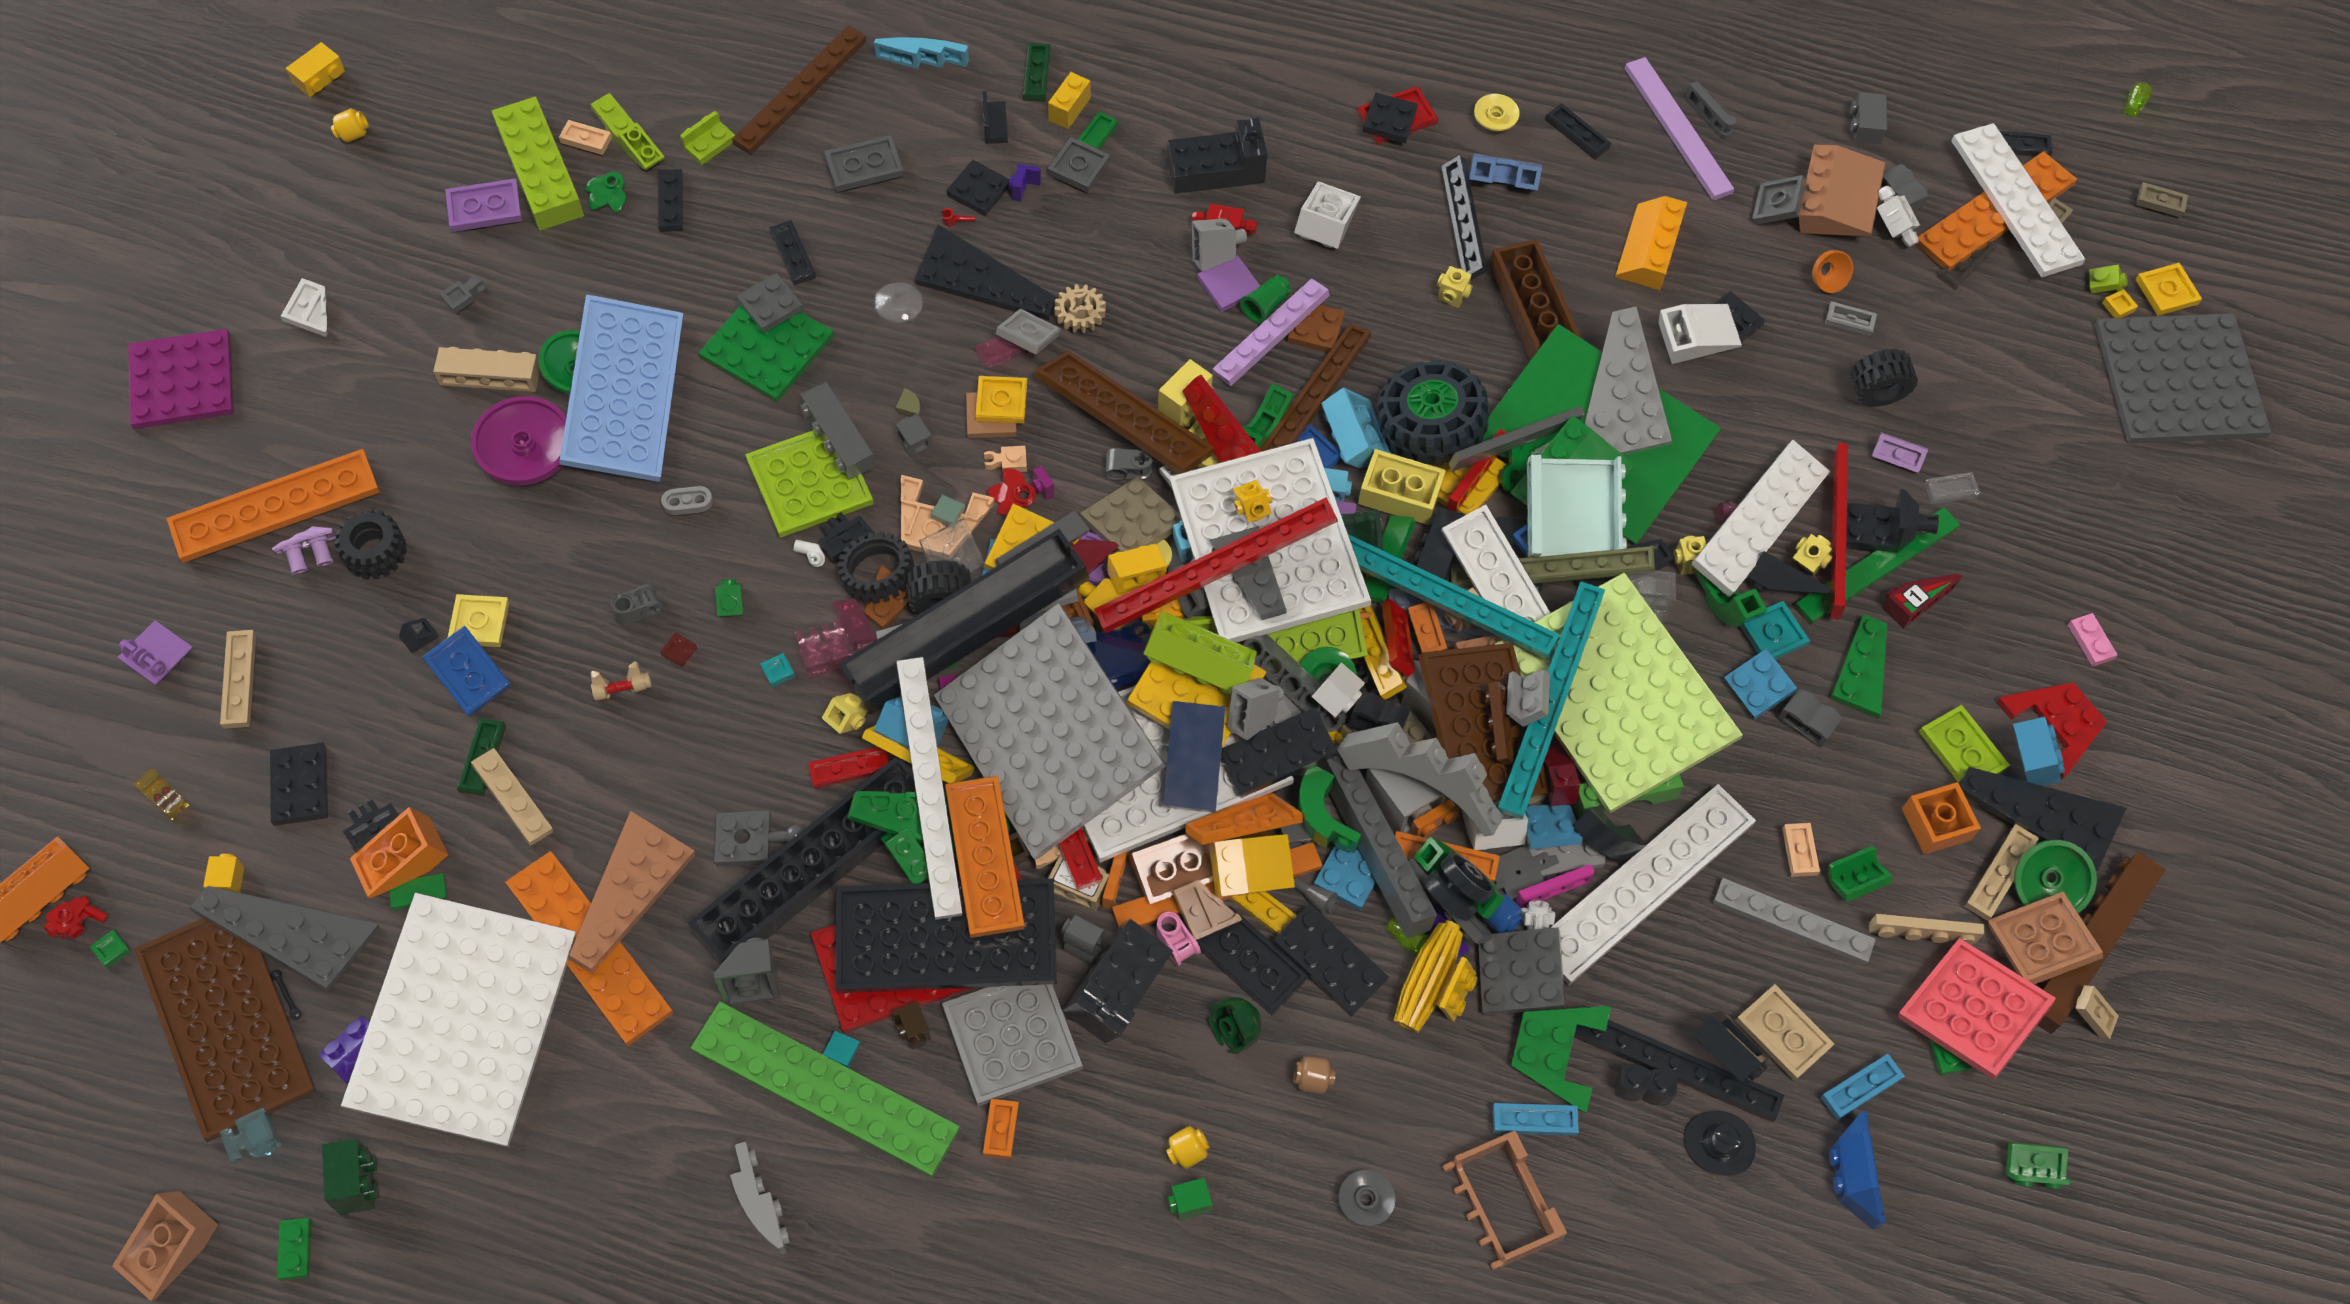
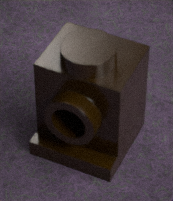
M918 1001L892 1011L893 1019L902 1041L907 1039L912 1049L920 1048L928 1040H931L930 1031Z

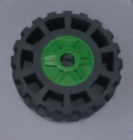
M1431 360V362L1423 363L1421 361L1411 367L1407 366L1401 369L1399 374H1394L1388 380V385L1386 384L1380 393L1381 397L1378 400L1380 432L1384 442L1398 456L1402 455L1404 458L1427 465H1444V463L1450 462L1455 452L1481 443L1484 439V434L1488 430L1489 411L1485 387L1476 375H1471L1467 368L1456 366L1453 362L1447 361L1445 363L1439 360Z

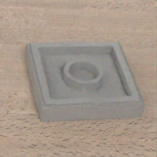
M1019 309L997 327L996 335L1037 355L1059 336L1061 329Z

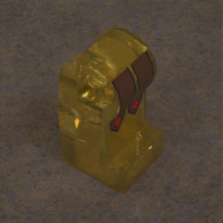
M153 768L133 783L137 790L170 820L188 806L182 797Z

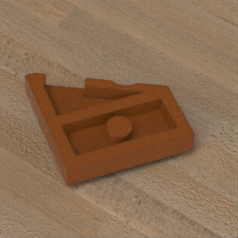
M882 565L875 582L885 579L892 572ZM906 584L907 589L904 592L898 590V597L894 598L893 595H890V601L885 602L881 598L880 603L875 604L872 599L865 608V617L881 630L887 629L909 608L908 585Z

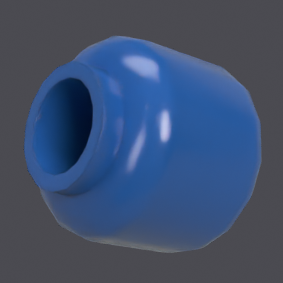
M1501 894L1505 898L1489 919L1483 917V920L1498 933L1513 932L1523 920L1521 917L1522 908L1508 895Z

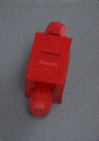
M1210 204L1207 214L1202 211L1193 212L1192 221L1226 219L1235 230L1244 229L1246 234H1255L1257 231L1258 222L1248 218L1244 220V209Z

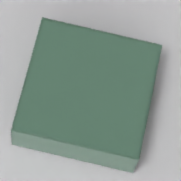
M942 495L931 512V519L954 528L965 509V504Z

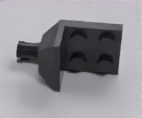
M1900 489L1895 507L1847 503L1846 548L1898 553L1914 541L1916 533L1923 532L1936 535L1939 526V515L1919 513L1918 503L1905 489Z

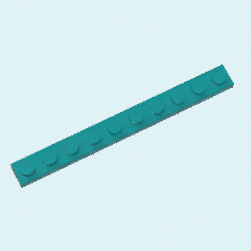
M1348 534L1361 571L1547 660L1557 645L1560 634Z
M1584 582L1579 584L1548 669L1550 674L1548 716L1528 724L1498 806V810L1502 813L1522 820L1524 818L1605 589Z

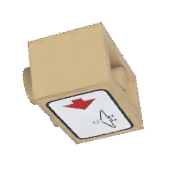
M1060 854L1049 878H1054L1055 895L1096 912L1103 898L1109 874H1106L1104 869L1098 867L1103 878L1102 882L1077 891L1062 854Z

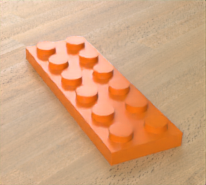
M998 776L945 784L970 938L1025 929Z

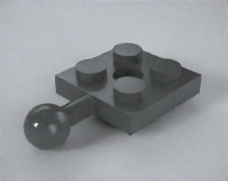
M770 811L717 813L714 863L716 866L761 864L770 857V842H789L802 832L804 828L799 825H793L787 831L771 832ZM748 833L750 838L746 843L740 844L736 842L740 834Z

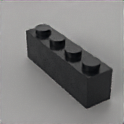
M1439 507L1436 516L1431 515L1427 528L1430 532L1429 534L1424 533L1421 542L1423 550L1422 552L1417 551L1414 560L1416 567L1447 580L1455 553L1441 530L1466 514Z

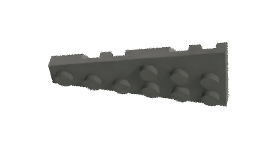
M208 886L190 906L193 913L326 992L332 988L380 929L378 923Z

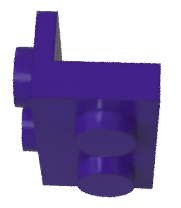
M363 1016L352 1022L338 1038L330 1042L319 1054L320 1058L346 1084L350 1081L369 1026V1022Z

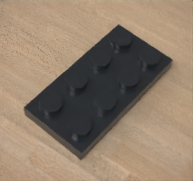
M1316 707L1264 729L1248 740L1242 739L1226 746L1221 751V756L1241 798L1338 755Z
M1311 903L1272 942L1351 1017L1389 978Z

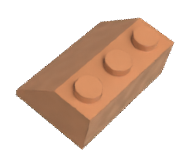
M1184 834L1129 854L1128 857L1136 880L1148 903L1152 904L1174 896L1173 890L1197 880L1202 884L1213 882L1209 844L1211 843L1202 845L1188 834Z

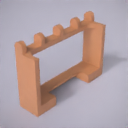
M1515 1130L1455 1156L1453 1161L1442 1166L1444 1172L1451 1171L1452 1169L1455 1170L1462 1185L1453 1190L1456 1195L1466 1192L1474 1209L1466 1217L1468 1221L1478 1218L1487 1237L1479 1240L1481 1247L1491 1243L1498 1261L1490 1265L1492 1270L1499 1269L1562 1241L1567 1234L1555 1208L1548 1209L1525 1163L1528 1154ZM1503 1147L1548 1235L1507 1254L1504 1253L1462 1167L1466 1163Z

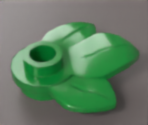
M609 172L604 177L592 178L586 184L584 189L591 193L589 196V206L592 211L602 208L607 204L615 213L621 211L626 202V194L623 191L625 179L620 173ZM616 180L613 185H609L611 181Z

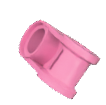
M1165 912L1159 916L1156 935L1161 942L1173 950L1169 958L1176 967L1181 965V961L1193 954L1199 955L1201 953L1197 941L1189 933L1177 914ZM1170 923L1175 927V930L1167 932L1162 928V925Z

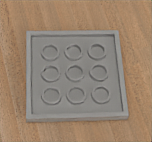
M1052 984L987 987L942 1003L977 1106L990 1103L991 1099H1001L1083 1069Z

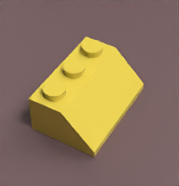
M1375 449L1361 487L1358 504L1396 516L1414 517L1416 522L1428 525L1446 470Z

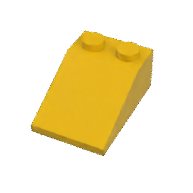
M1288 834L1220 841L1209 844L1216 896L1223 897L1295 887Z

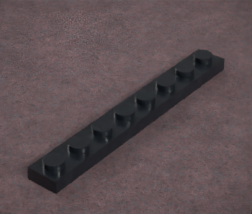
M1608 1020L1605 1032L1579 1025L1576 1026L1574 1037L1647 1069L1672 1071L1678 1075V1082L1771 1122H1774L1778 1116L1784 1098L1782 1093L1749 1079L1741 1082L1728 1070Z

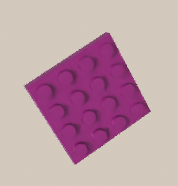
M228 329L128 344L130 425L133 430L234 414L231 336Z

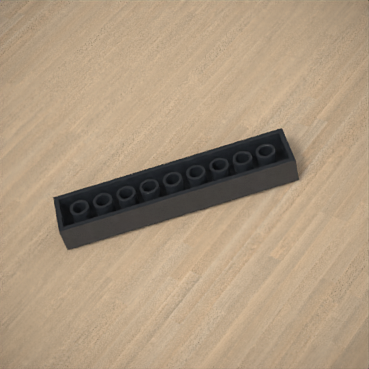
M897 756L687 922L694 937L719 965L727 959L740 943L747 942L751 938H763L765 940L884 844L880 838L888 832L847 818L853 796L857 791L900 794L915 792L916 794L913 770L901 758Z

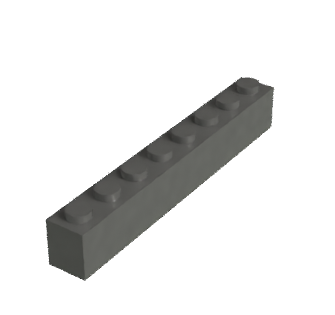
M1339 752L1337 756L1317 764V767L1334 775L1333 785L1329 793L1347 827L1362 834L1358 848L1406 939L1431 931L1437 914L1359 769L1349 770Z

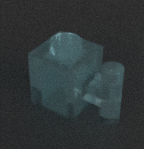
M263 1108L235 1120L240 1134L234 1136L231 1128H226L220 1132L231 1164L242 1160L239 1150L243 1148L256 1158L267 1156L273 1153L275 1148L282 1145L271 1116Z

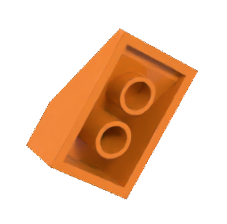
M408 807L357 851L350 860L367 897L374 898L430 872L449 854L431 818Z

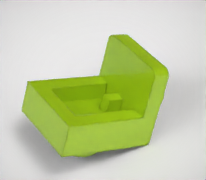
M2119 264L2089 269L2090 290L2092 294L2110 290H2117L2119 292L2128 285L2126 273H2121Z

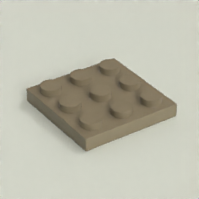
M1138 476L1080 513V518L1103 541L1116 542L1119 545L1115 552H1124L1140 546L1158 544L1173 534L1174 524L1182 521L1181 515Z

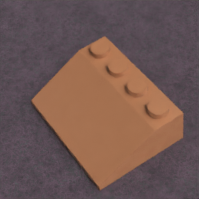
M1814 145L1799 213L1800 233L1871 236L1885 162L1838 145Z

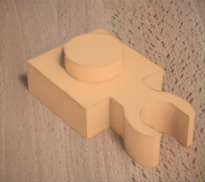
M1025 446L1001 447V453L992 451L984 453L985 460H993L992 462H985L986 470L1002 467V472L1004 468L1027 472Z

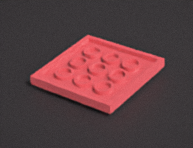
M1959 938L1902 1008L1898 1018L1995 1080L2052 1007L2056 998Z

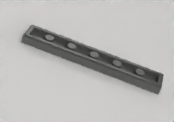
M1576 407L1455 452L1449 462V466L1452 471L1559 432L1572 415L1581 420L1585 412L1582 407Z

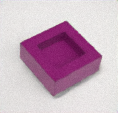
M1042 466L1033 470L1032 486L1036 493H1041L1045 500L1054 497V482Z

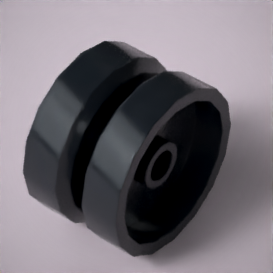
M1450 852L1441 862L1442 870H1433L1425 879V885L1432 896L1447 911L1461 920L1468 921L1478 911L1477 903H1486L1494 895L1495 891L1491 882L1473 863L1458 853Z

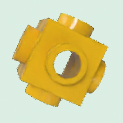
M1257 480L1233 488L1236 501H1234L1235 509L1238 515H1243L1248 523L1259 521L1264 516L1272 514L1270 503L1273 501L1267 488L1263 489Z

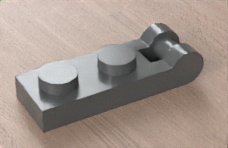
M1698 81L1691 83L1685 98L1687 102L1721 139L1727 140L1731 138L1733 128L1737 122L1736 117L1727 114L1722 106L1711 97L1707 89L1702 87Z

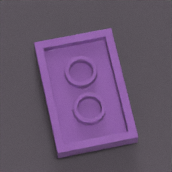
M516 178L445 189L451 232L522 221Z

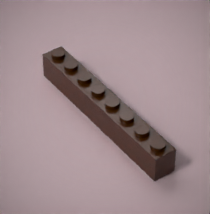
M2139 851L2131 858L2126 856L2118 866V869L2121 870L2119 875H2113L2105 885V888L2108 889L2105 895L2100 894L2092 904V907L2095 908L2092 914L2087 913L2082 919L2103 951V959L2038 983L2042 986V990L2056 998L2052 1007L2038 1023V1026L2050 1034L2054 1033L2062 1025L2081 995L2084 985H2089L2166 870Z

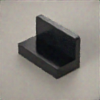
M982 91L985 144L1008 143L1005 101L987 102V91Z

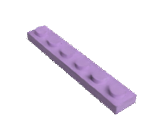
M1311 278L1212 369L1214 375L1229 386H1232L1330 296L1329 290Z

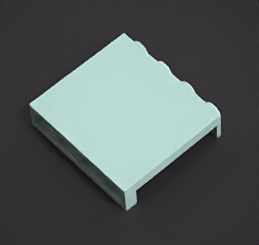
M1531 455L1527 460L1528 558L1626 549L1627 541L1626 538H1623L1622 528L1626 526V514L1622 513V504L1626 500V491L1622 489V479L1625 478V464H1621V456H1617L1615 460L1541 459V455Z

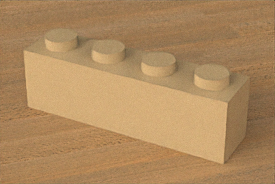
M439 347L433 372L439 385L536 392L540 368L537 355L529 352L513 353L503 350L485 351L477 348L471 350L459 349L457 347Z

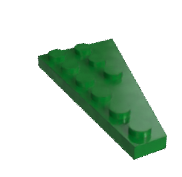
M857 791L854 794L847 819L893 835L907 828L916 841L924 845L917 794L915 792L900 794ZM944 793L953 855L957 856L947 794ZM1005 813L1007 829L1009 831L1011 821Z

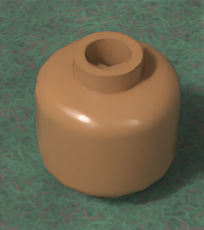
M1304 1056L1300 1062L1295 1064L1293 1081L1294 1084H1298V1088L1302 1092L1324 1094L1328 1086L1334 1085L1335 1069H1331L1330 1062L1326 1058Z

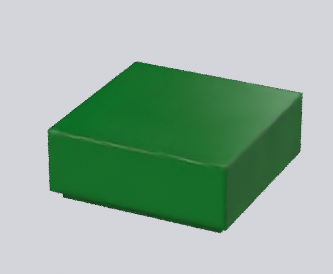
M114 930L89 946L107 969L131 952Z

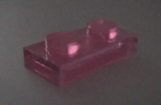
M1000 336L975 346V352L985 370L1029 352Z

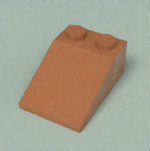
M181 1191L156 1194L112 1267L150 1301H154L205 1248L218 1224Z

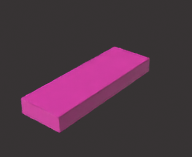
M1589 864L1520 890L1515 902L1521 908H1525L1532 900L1544 901L1590 883L1595 871L1592 865Z

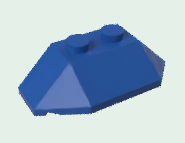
M1866 1111L1861 1112L1851 1122L1831 1147L1829 1161L1835 1169L1836 1177H1834L1833 1186L1835 1193L1839 1194L1840 1203L1874 1230L1879 1229L1886 1223Z

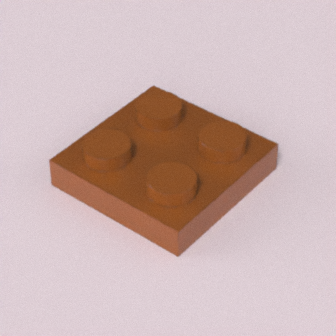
M1319 305L1289 332L1287 343L1329 353L1337 342L1345 311Z

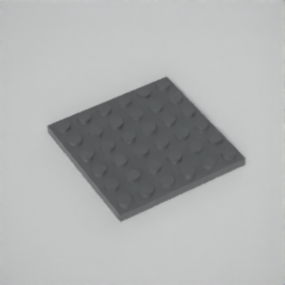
M2234 313L2097 319L2094 323L2128 443L2268 438L2272 433Z

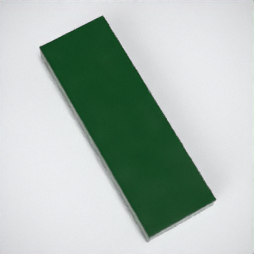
M1028 43L1023 101L1046 102L1050 44Z
M479 718L457 785L458 792L485 796L487 786L472 767L471 761L493 748L498 753L506 729L505 722Z

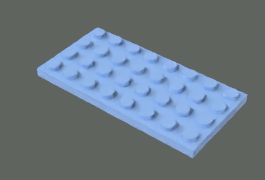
M586 294L559 461L560 465L660 482L683 313Z

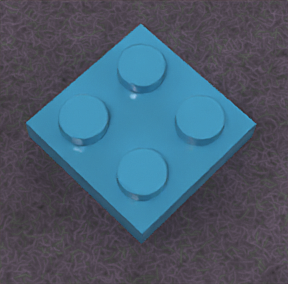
M1767 648L1724 677L1726 683L1754 719H1757L1797 691V687Z
M1548 804L1527 807L1525 812L1528 819L1526 840L1530 849L1582 844L1583 837L1572 826L1576 819L1570 805L1551 807Z
M1334 846L1314 882V886L1338 893V900L1359 911L1363 908L1376 884V880L1361 851L1356 849L1352 853L1349 850L1343 851Z

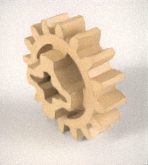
M1075 284L1074 290L1066 287V294L1060 292L1059 299H1055V316L1058 317V323L1064 322V329H1068L1070 326L1073 327L1074 333L1077 329H1081L1085 333L1087 327L1093 331L1095 330V324L1101 325L1102 318H1105L1106 301H1103L1102 294L1096 295V288L1089 291L1088 285H1084L1083 289H1079L1078 284Z

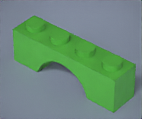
M1680 774L1633 801L1647 800L1652 802V804L1678 799L1684 787ZM1588 783L1580 784L1577 804H1573L1578 819L1590 808L1600 807L1605 814L1608 813Z

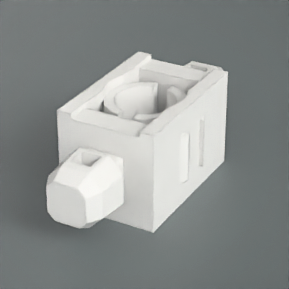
M1883 187L1879 190V197L1885 203L1878 206L1877 209L1893 238L1903 236L1901 239L1904 244L1912 247L1919 242L1916 231L1913 232V230L1919 227L1920 224L1905 195L1898 196L1891 187Z

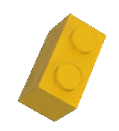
M322 42L286 67L292 84L308 97H312L321 91L326 85L345 72L340 57Z
M1070 72L1048 102V120L1069 129L1091 98V81Z
M1156 544L1140 546L1136 549L1120 551L1108 556L1107 573L1118 594L1137 589L1166 575L1167 565Z

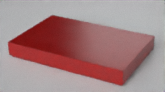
M1418 86L1391 95V97L1419 104L1410 133L1438 123V117ZM1371 102L1359 106L1357 109V113L1363 123L1366 120ZM1371 135L1377 145L1390 141L1387 138Z

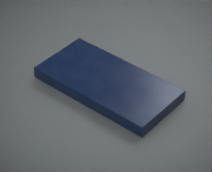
M1180 701L1172 702L1162 807L1216 812L1226 707Z

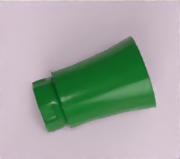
M1277 274L1251 293L1243 296L1240 299V307L1244 315L1252 322L1262 324L1270 313L1290 294L1289 281L1284 276Z

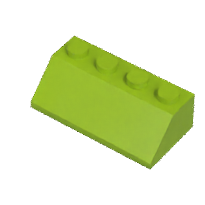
M1162 610L1144 651V655L1148 656V659L1152 662L1167 664L1174 671L1180 674L1188 673L1195 676L1203 684L1218 686L1224 693L1232 695L1234 686L1248 681L1253 671L1257 653L1255 650Z

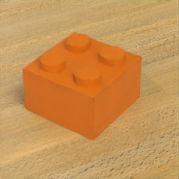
M1958 782L1910 796L1902 807V811L1924 855L1971 841L1981 829Z

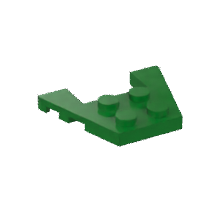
M1600 1006L1524 1012L1511 1066L1564 1101L1577 1106L1578 1110L1587 1113L1592 1088L1565 1081V1073L1576 1026L1579 1025L1605 1032L1611 1007Z

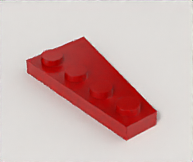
M1202 375L1195 377L1184 388L1182 392L1209 444L1214 447V454L1219 463L1262 452Z

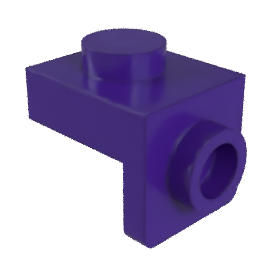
M1018 164L1015 176L1010 177L1009 190H1012V200L1022 201L1027 184L1040 186V168L1032 165Z

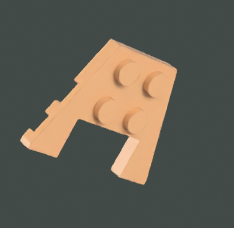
M901 475L902 541L904 540L910 550L951 559L993 507L994 498L972 493L966 513L961 514L954 528L931 519V512L935 506L918 502L924 485L923 480Z

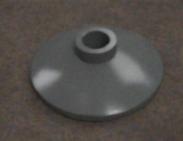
M1360 1170L1352 1173L1344 1180L1339 1191V1204L1342 1212L1351 1222L1360 1226L1372 1227L1383 1223L1389 1218L1395 1206L1396 1199L1392 1184L1385 1176L1373 1170ZM1369 1197L1371 1204L1364 1205L1361 1202V1198Z

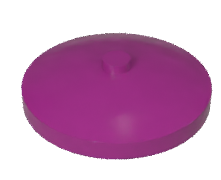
M519 396L496 403L481 415L473 428L471 448L476 463L487 476L507 485H531L546 480L563 467V465L559 464L566 415L555 404L538 397Z

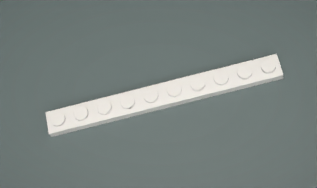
M923 657L897 661L935 920L962 916Z

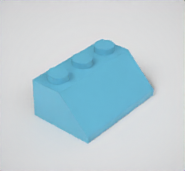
M1343 387L1321 403L1325 411L1324 417L1333 431L1332 437L1338 443L1341 450L1340 456L1346 464L1357 468L1369 466L1375 449L1393 454L1390 446L1383 440L1379 420L1370 399Z

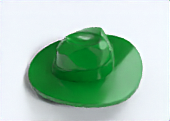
M1334 647L1317 648L1307 654L1300 664L1321 685L1341 663L1357 676L1356 668L1350 657ZM1297 680V687H1300V683ZM1311 695V701L1314 704L1319 705V703Z

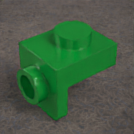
M736 579L721 580V585L715 586L717 616L744 614L743 583L737 584Z

